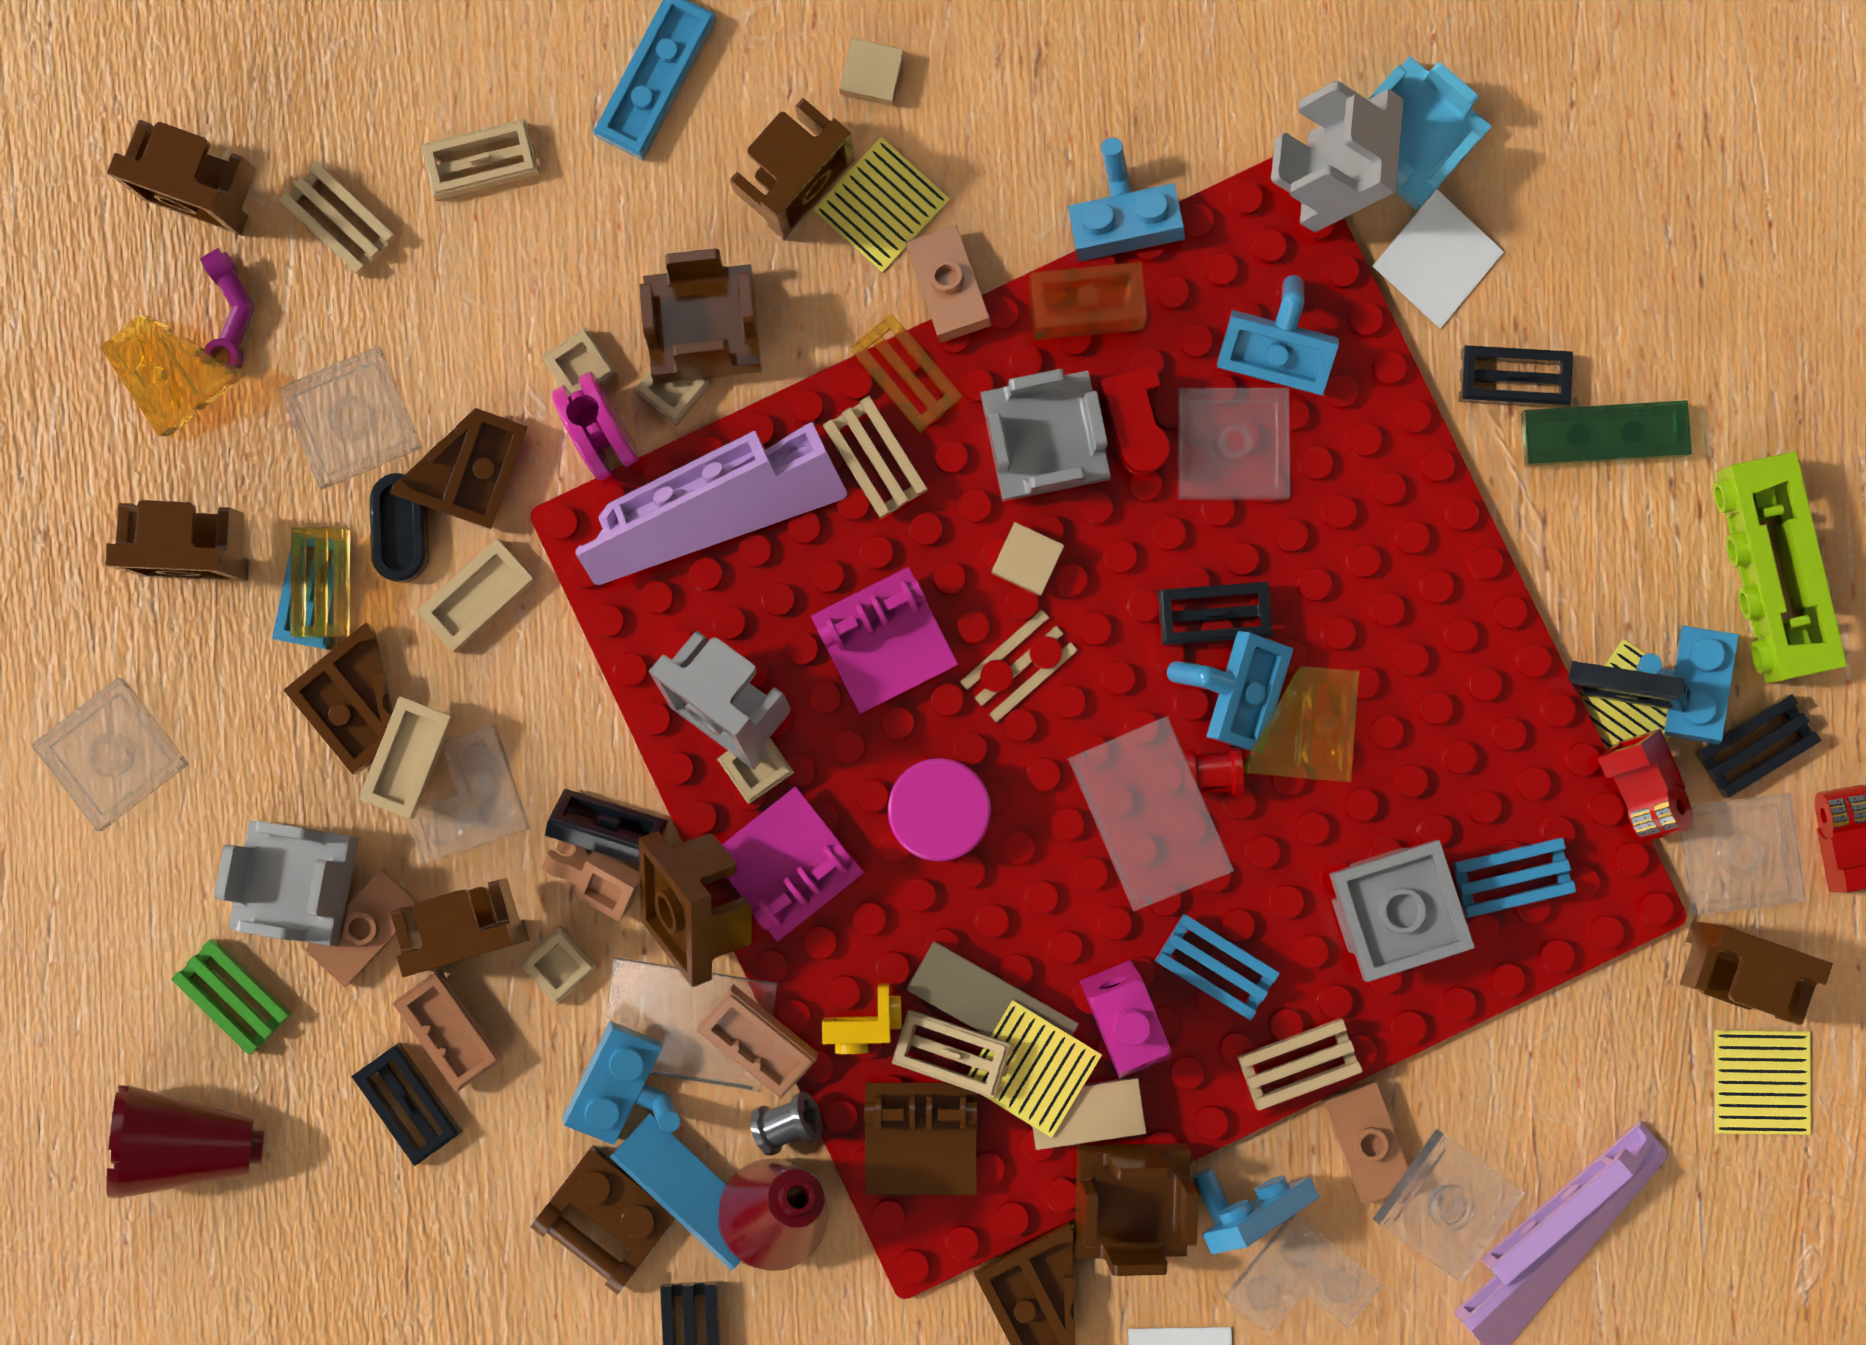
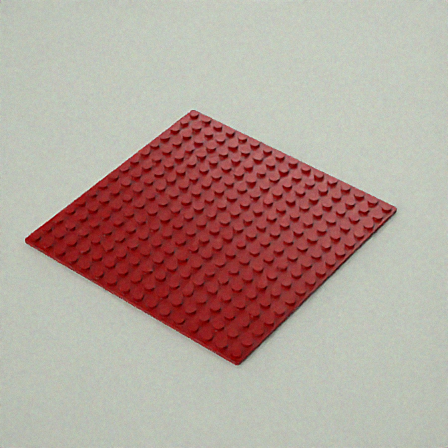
M1273 157L1179 201L1185 240L1081 262L1078 261L1075 250L983 294L982 298L991 323L989 327L939 343L935 328L930 319L639 457L636 463L628 467L622 465L612 470L613 475L604 480H597L595 478L534 507L530 513V519L682 842L684 843L706 834H712L722 845L796 786L864 872L778 942L768 929L765 930L752 914V941L748 946L735 950L734 953L758 1004L818 1052L817 1060L796 1084L800 1092H808L818 1104L823 1119V1142L897 1297L901 1299H909L1075 1219L1077 1145L1186 1143L1191 1151V1163L1682 926L1687 920L1686 910L1652 841L1646 842L1636 834L1629 820L1626 803L1613 776L1606 778L1597 758L1606 751V748L1580 695L1568 680L1569 673L1345 218L1317 232H1313L1300 224L1301 202L1290 196L1288 191L1279 187L1271 180ZM1292 275L1302 278L1304 281V306L1297 327L1339 338V346L1323 395L1218 368L1217 360L1232 310L1276 321L1282 302L1284 280ZM1155 364L1161 386L1156 393L1149 394L1148 398L1156 426L1165 432L1169 440L1170 451L1166 461L1156 472L1146 476H1138L1127 471L1119 460L1098 386L1103 378ZM1057 369H1063L1064 375L1088 371L1092 391H1097L1107 438L1105 452L1110 479L1002 502L981 400V392L1007 387L1008 381L1013 378ZM868 396H870L927 488L926 492L882 519L879 518L823 428L824 423L841 416L842 412L850 407L851 409ZM864 415L858 420L904 492L911 487L868 416ZM810 422L814 424L847 491V496L843 500L601 585L593 583L575 551L579 545L583 546L598 537L603 529L598 517L608 503L750 432L756 431L766 450ZM846 426L840 430V433L881 499L886 503L893 498L850 427ZM1014 522L1064 545L1041 596L991 574ZM909 567L958 665L859 714L819 635L811 615ZM1268 582L1273 636L1266 639L1291 647L1293 652L1263 753L1249 752L1240 748L1244 767V794L1242 797H1234L1231 792L1198 793L1196 799H1186L1183 774L1184 750H1194L1196 755L1229 754L1231 748L1238 747L1206 737L1219 693L1201 687L1173 683L1167 677V668L1172 662L1180 661L1210 666L1226 672L1235 640L1161 646V624L1159 623L1160 611L1157 591L1163 589ZM1257 595L1171 601V611L1258 605ZM1040 610H1043L1049 617L1002 660L987 662L981 670L980 679L968 690L960 682ZM1259 617L1173 623V633L1260 626ZM1055 626L1063 633L1057 640L1053 637L1045 636ZM696 631L707 637L708 641L711 638H718L751 662L757 672L749 683L766 696L773 688L778 689L785 695L791 708L788 716L770 738L795 773L751 804L747 803L717 760L728 750L671 709L649 673V670L663 654L672 660ZM1071 642L1078 651L999 721L995 722L989 714L1038 670L1055 667L1061 660L1062 649ZM1029 650L1032 662L1013 678L1010 666ZM985 688L996 693L983 706L975 699ZM945 758L966 765L980 777L990 799L991 816L985 835L970 852L949 861H930L912 854L899 843L889 823L888 802L894 784L908 768L928 759ZM1555 838H1563L1566 848L1563 851L1565 859L1569 860L1571 868L1569 875L1571 881H1574L1576 892L1469 918L1465 917L1475 947L1474 949L1369 982L1363 980L1355 954L1349 952L1346 947L1334 910L1332 899L1337 897L1329 873L1348 868L1352 863L1399 848H1411L1434 840H1440L1462 907L1452 863ZM1545 853L1467 872L1469 882L1552 863L1550 853ZM1556 874L1474 893L1472 896L1474 903L1558 882ZM727 878L704 885L711 894L713 908L741 898V895ZM1183 914L1280 973L1267 990L1268 993L1263 1002L1259 1003L1251 1021L1155 961ZM1189 930L1186 931L1182 938L1254 984H1257L1262 976ZM935 941L1077 1021L1079 1024L1072 1037L1102 1054L1085 1084L1119 1079L1080 980L1131 960L1145 984L1171 1048L1172 1055L1168 1060L1123 1077L1137 1076L1146 1134L1036 1150L1033 1128L1030 1124L977 1093L976 1195H865L864 1109L866 1082L944 1081L892 1064L902 1029H891L890 1043H868V1053L836 1054L835 1044H822V1021L827 1017L878 1016V984L890 983V996H901L902 1028L908 1010H915L979 1032L906 990L930 946ZM1177 948L1170 957L1244 1004L1250 996L1243 989ZM1120 983L1114 984L1108 988L1114 987ZM1339 1018L1343 1019L1347 1029L1346 1033L1352 1042L1355 1050L1354 1054L1361 1066L1362 1073L1258 1111L1254 1105L1237 1056ZM918 1025L914 1033L978 1056L983 1050V1047ZM1333 1035L1252 1066L1255 1074L1334 1046L1337 1044V1041ZM910 1046L909 1056L964 1075H968L972 1066L914 1046ZM1341 1056L1260 1087L1264 1094L1345 1064Z

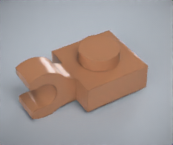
M559 840L556 851L550 849L542 866L543 869L554 877L563 878L575 884L576 887L572 896L620 922L628 911L638 889L640 872L611 856L595 851L588 856L586 848Z

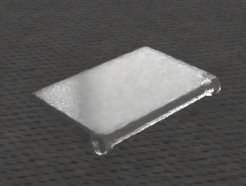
M1168 716L1068 758L1133 911L1234 871Z
M614 957L604 1031L609 1021H613L659 1040L662 1050L650 1074L761 1092L763 1084L697 1032L696 1028L702 1018L733 984L773 1016L777 983L712 973L711 981L692 988L677 967Z

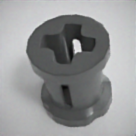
M800 1092L792 1097L790 1103L770 1109L768 1106L755 1108L751 1113L750 1127L756 1145L765 1155L772 1156L778 1154L785 1144L804 1139L806 1142L820 1139L823 1133V1119L815 1099L808 1092Z

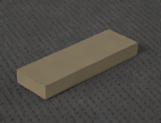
M933 941L906 989L988 1036L992 1035L1012 1000L1071 1036L1079 1024L1077 1021Z

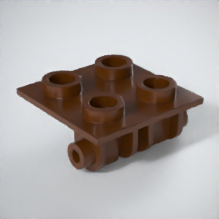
M866 1082L864 1109L865 1195H976L977 1093L947 1082Z

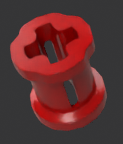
M1231 748L1229 754L1196 755L1194 750H1184L1183 774L1186 799H1196L1198 793L1231 792L1234 797L1243 796L1244 767L1240 748Z

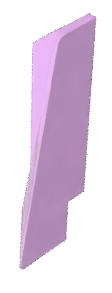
M812 422L804 425L766 450L756 431H753L608 503L598 517L603 528L598 537L583 546L579 545L575 552L593 583L601 585L843 500L847 496V491Z
M1639 1121L1481 1258V1261L1493 1273L1494 1277L1453 1311L1481 1345H1510L1667 1159V1151L1642 1122Z

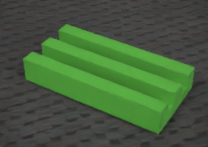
M215 938L209 939L202 946L203 949L197 955H194L186 963L187 966L182 971H178L171 980L248 1055L255 1054L292 1013ZM211 958L273 1016L268 1023L206 964ZM196 974L257 1032L254 1037L193 978Z

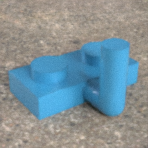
M1117 138L1104 140L1101 144V152L1111 197L1068 206L1078 261L1081 262L1185 240L1175 183L1132 192L1122 142Z
M1292 275L1283 282L1282 302L1276 321L1232 310L1218 356L1217 367L1323 395L1339 346V338L1297 327L1304 306V281L1299 276Z
M1682 626L1674 669L1662 668L1661 659L1655 654L1648 653L1641 657L1635 671L1684 678L1685 684L1691 690L1688 710H1684V712L1667 710L1664 736L1720 745L1723 738L1739 634Z
M1238 631L1226 672L1210 666L1174 661L1167 668V677L1173 683L1201 687L1219 693L1206 737L1249 752L1262 754L1293 648L1253 633Z
M609 1021L562 1116L564 1126L614 1145L634 1104L653 1111L658 1126L663 1132L671 1133L676 1131L680 1126V1117L671 1096L664 1091L645 1084L662 1050L660 1041Z
M1212 1168L1205 1169L1192 1177L1215 1224L1202 1233L1211 1254L1250 1246L1320 1198L1310 1177L1287 1182L1285 1176L1282 1175L1257 1186L1254 1189L1257 1197L1252 1201L1242 1200L1229 1205Z

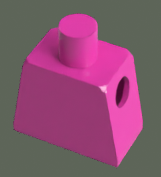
M1131 960L1080 980L1119 1079L1171 1058L1172 1051L1145 984ZM1120 983L1114 987L1108 988L1114 984Z

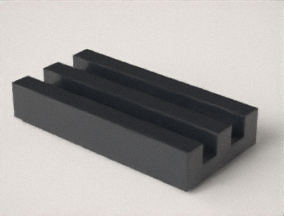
M1464 345L1461 348L1460 359H1462V369L1460 370L1459 379L1461 381V390L1459 391L1458 402L1567 408L1571 406L1573 351ZM1475 360L1560 365V374L1475 369ZM1474 382L1559 386V393L1475 389Z
M1268 582L1163 589L1157 591L1160 611L1159 623L1161 624V646L1232 641L1236 639L1238 631L1253 633L1263 638H1271L1273 636ZM1257 595L1258 605L1171 611V601ZM1247 617H1259L1260 626L1173 633V623Z
M1572 661L1568 678L1579 695L1684 712V710H1688L1691 690L1685 684L1684 678Z
M1793 694L1785 695L1725 732L1720 745L1707 743L1695 751V754L1723 798L1732 797L1822 741L1817 732H1812L1808 726L1810 721L1805 713H1800L1796 707L1798 702ZM1784 712L1789 721L1721 763H1716L1712 756ZM1796 731L1799 736L1797 740L1728 782L1724 776L1725 774Z
M564 789L547 821L545 836L639 865V838L657 831L664 837L668 820Z
M401 1043L394 1045L351 1076L414 1166L463 1132ZM391 1061L396 1063L443 1133L440 1135L436 1133L390 1067L389 1063ZM376 1072L379 1073L426 1140L427 1144L422 1148L419 1147L371 1078Z
M717 1281L662 1284L660 1294L663 1345H676L674 1296L682 1295L685 1345H697L695 1295L705 1294L707 1345H720Z

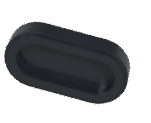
M392 473L379 479L370 493L371 560L374 568L382 577L397 583H407L417 579L428 565V508L391 495L392 486L405 475Z

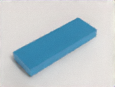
M662 0L593 131L595 137L642 161L644 160L717 21L715 14L688 0Z
M649 1114L610 1158L725 1266L733 1270L741 1261L727 1249L718 1230L719 1204L726 1184L672 1133L663 1132L659 1128L656 1119Z

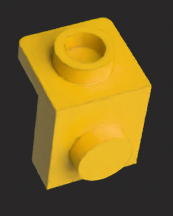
M890 983L878 984V1016L824 1018L822 1021V1044H835L836 1054L868 1053V1043H890L891 1029H902L901 996H890Z

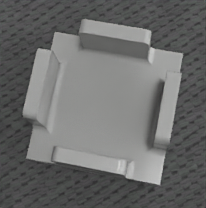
M1333 81L1299 101V113L1320 126L1309 131L1308 145L1303 144L1287 133H1283L1275 138L1271 180L1279 187L1288 191L1290 196L1301 202L1300 224L1313 232H1317L1396 192L1404 101L1402 97L1387 89L1372 98H1364L1343 83Z
M1057 369L1013 378L1008 381L1007 387L981 392V400L1002 502L1110 479L1105 452L1107 438L1097 391H1092L1088 371L1064 375L1063 369Z
M698 631L692 635L672 660L663 654L649 670L671 709L753 770L768 754L764 746L766 741L791 711L785 695L778 689L773 688L766 696L749 683L757 672L751 662L718 638H711L708 641L707 637Z
M249 820L244 846L225 844L220 861L214 898L233 903L228 929L278 939L339 947L359 838Z
M1434 840L1411 848H1399L1352 863L1348 868L1329 873L1337 897L1332 899V903L1348 951L1355 954L1364 981L1376 980L1475 948L1440 840Z

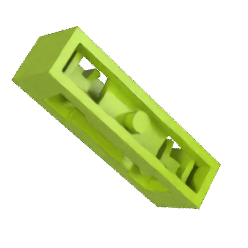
M1794 451L1738 463L1717 471V481L1713 485V495L1717 509L1720 513H1725L1730 534L1726 536V551L1731 564L1734 567L1738 566L1742 588L1738 591V602L1744 618L1751 621L1755 641L1751 643L1750 649L1755 669L1758 673H1763L1765 683L1846 667L1847 662L1797 452ZM1778 515L1780 524L1772 526L1792 610H1800L1801 612L1800 617L1782 620L1781 613H1785L1787 610L1767 525L1760 526L1759 521L1773 518Z

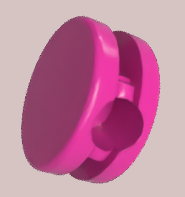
M589 371L578 377L582 390L571 394L568 388L562 385L553 390L551 396L557 412L585 464L597 480H604L613 475L603 449L612 446L625 467L636 463L639 460V456L609 395L596 375Z
M945 758L924 760L908 768L894 784L888 802L889 823L899 843L912 854L930 861H949L970 852L985 835L991 816L989 795L980 777L966 765Z

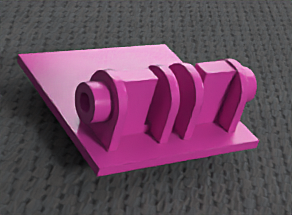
M909 567L811 615L819 635L859 714L958 665Z
M796 786L722 844L736 861V873L726 878L741 897H745L752 905V914L765 930L768 929L777 942L864 873Z

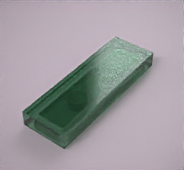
M1688 400L1532 409L1521 412L1524 467L1687 457L1692 454Z

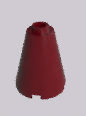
M119 1085L114 1100L108 1150H111V1164H114V1169L107 1168V1198H125L249 1175L250 1164L262 1163L264 1131L254 1130V1119L131 1085Z
M775 1158L752 1162L740 1169L724 1187L719 1204L718 1230L727 1249L743 1264L769 1271L787 1270L808 1259L818 1248L824 1237L828 1211L823 1188L816 1177L793 1162Z

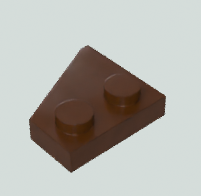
M475 408L392 486L390 494L491 530L528 427Z
M364 623L284 689V692L353 775H358L374 761L393 713L376 632L370 624Z
M1069 1222L974 1271V1275L1010 1345H1075L1073 1230Z

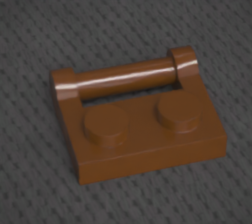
M592 1146L530 1228L542 1237L549 1234L608 1281L605 1283V1286L618 1295L675 1218L618 1164ZM569 1204H572L630 1249L622 1262L561 1216Z

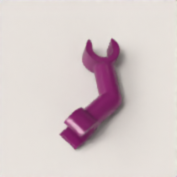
M217 248L200 258L210 278L219 286L231 310L219 339L210 341L204 347L202 360L203 363L212 365L216 359L217 352L222 348H227L230 352V361L225 371L233 375L240 370L243 364V353L240 349V344L254 313L255 306L238 277V270L226 251L222 253Z

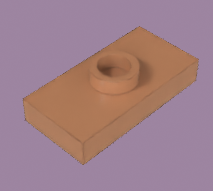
M957 225L905 242L939 343L991 326L988 312Z
M380 869L346 905L339 947L310 943L305 951L343 987H348L397 935L391 911L410 906L413 908V905L419 901L385 869Z
M441 969L431 974L393 1002L397 1011L456 1093L504 1059Z
M734 984L702 1018L696 1028L697 1032L781 1099L812 1066L818 1056L816 1050Z
M1373 1080L1322 1099L1358 1198L1363 1206L1415 1187L1376 1081Z

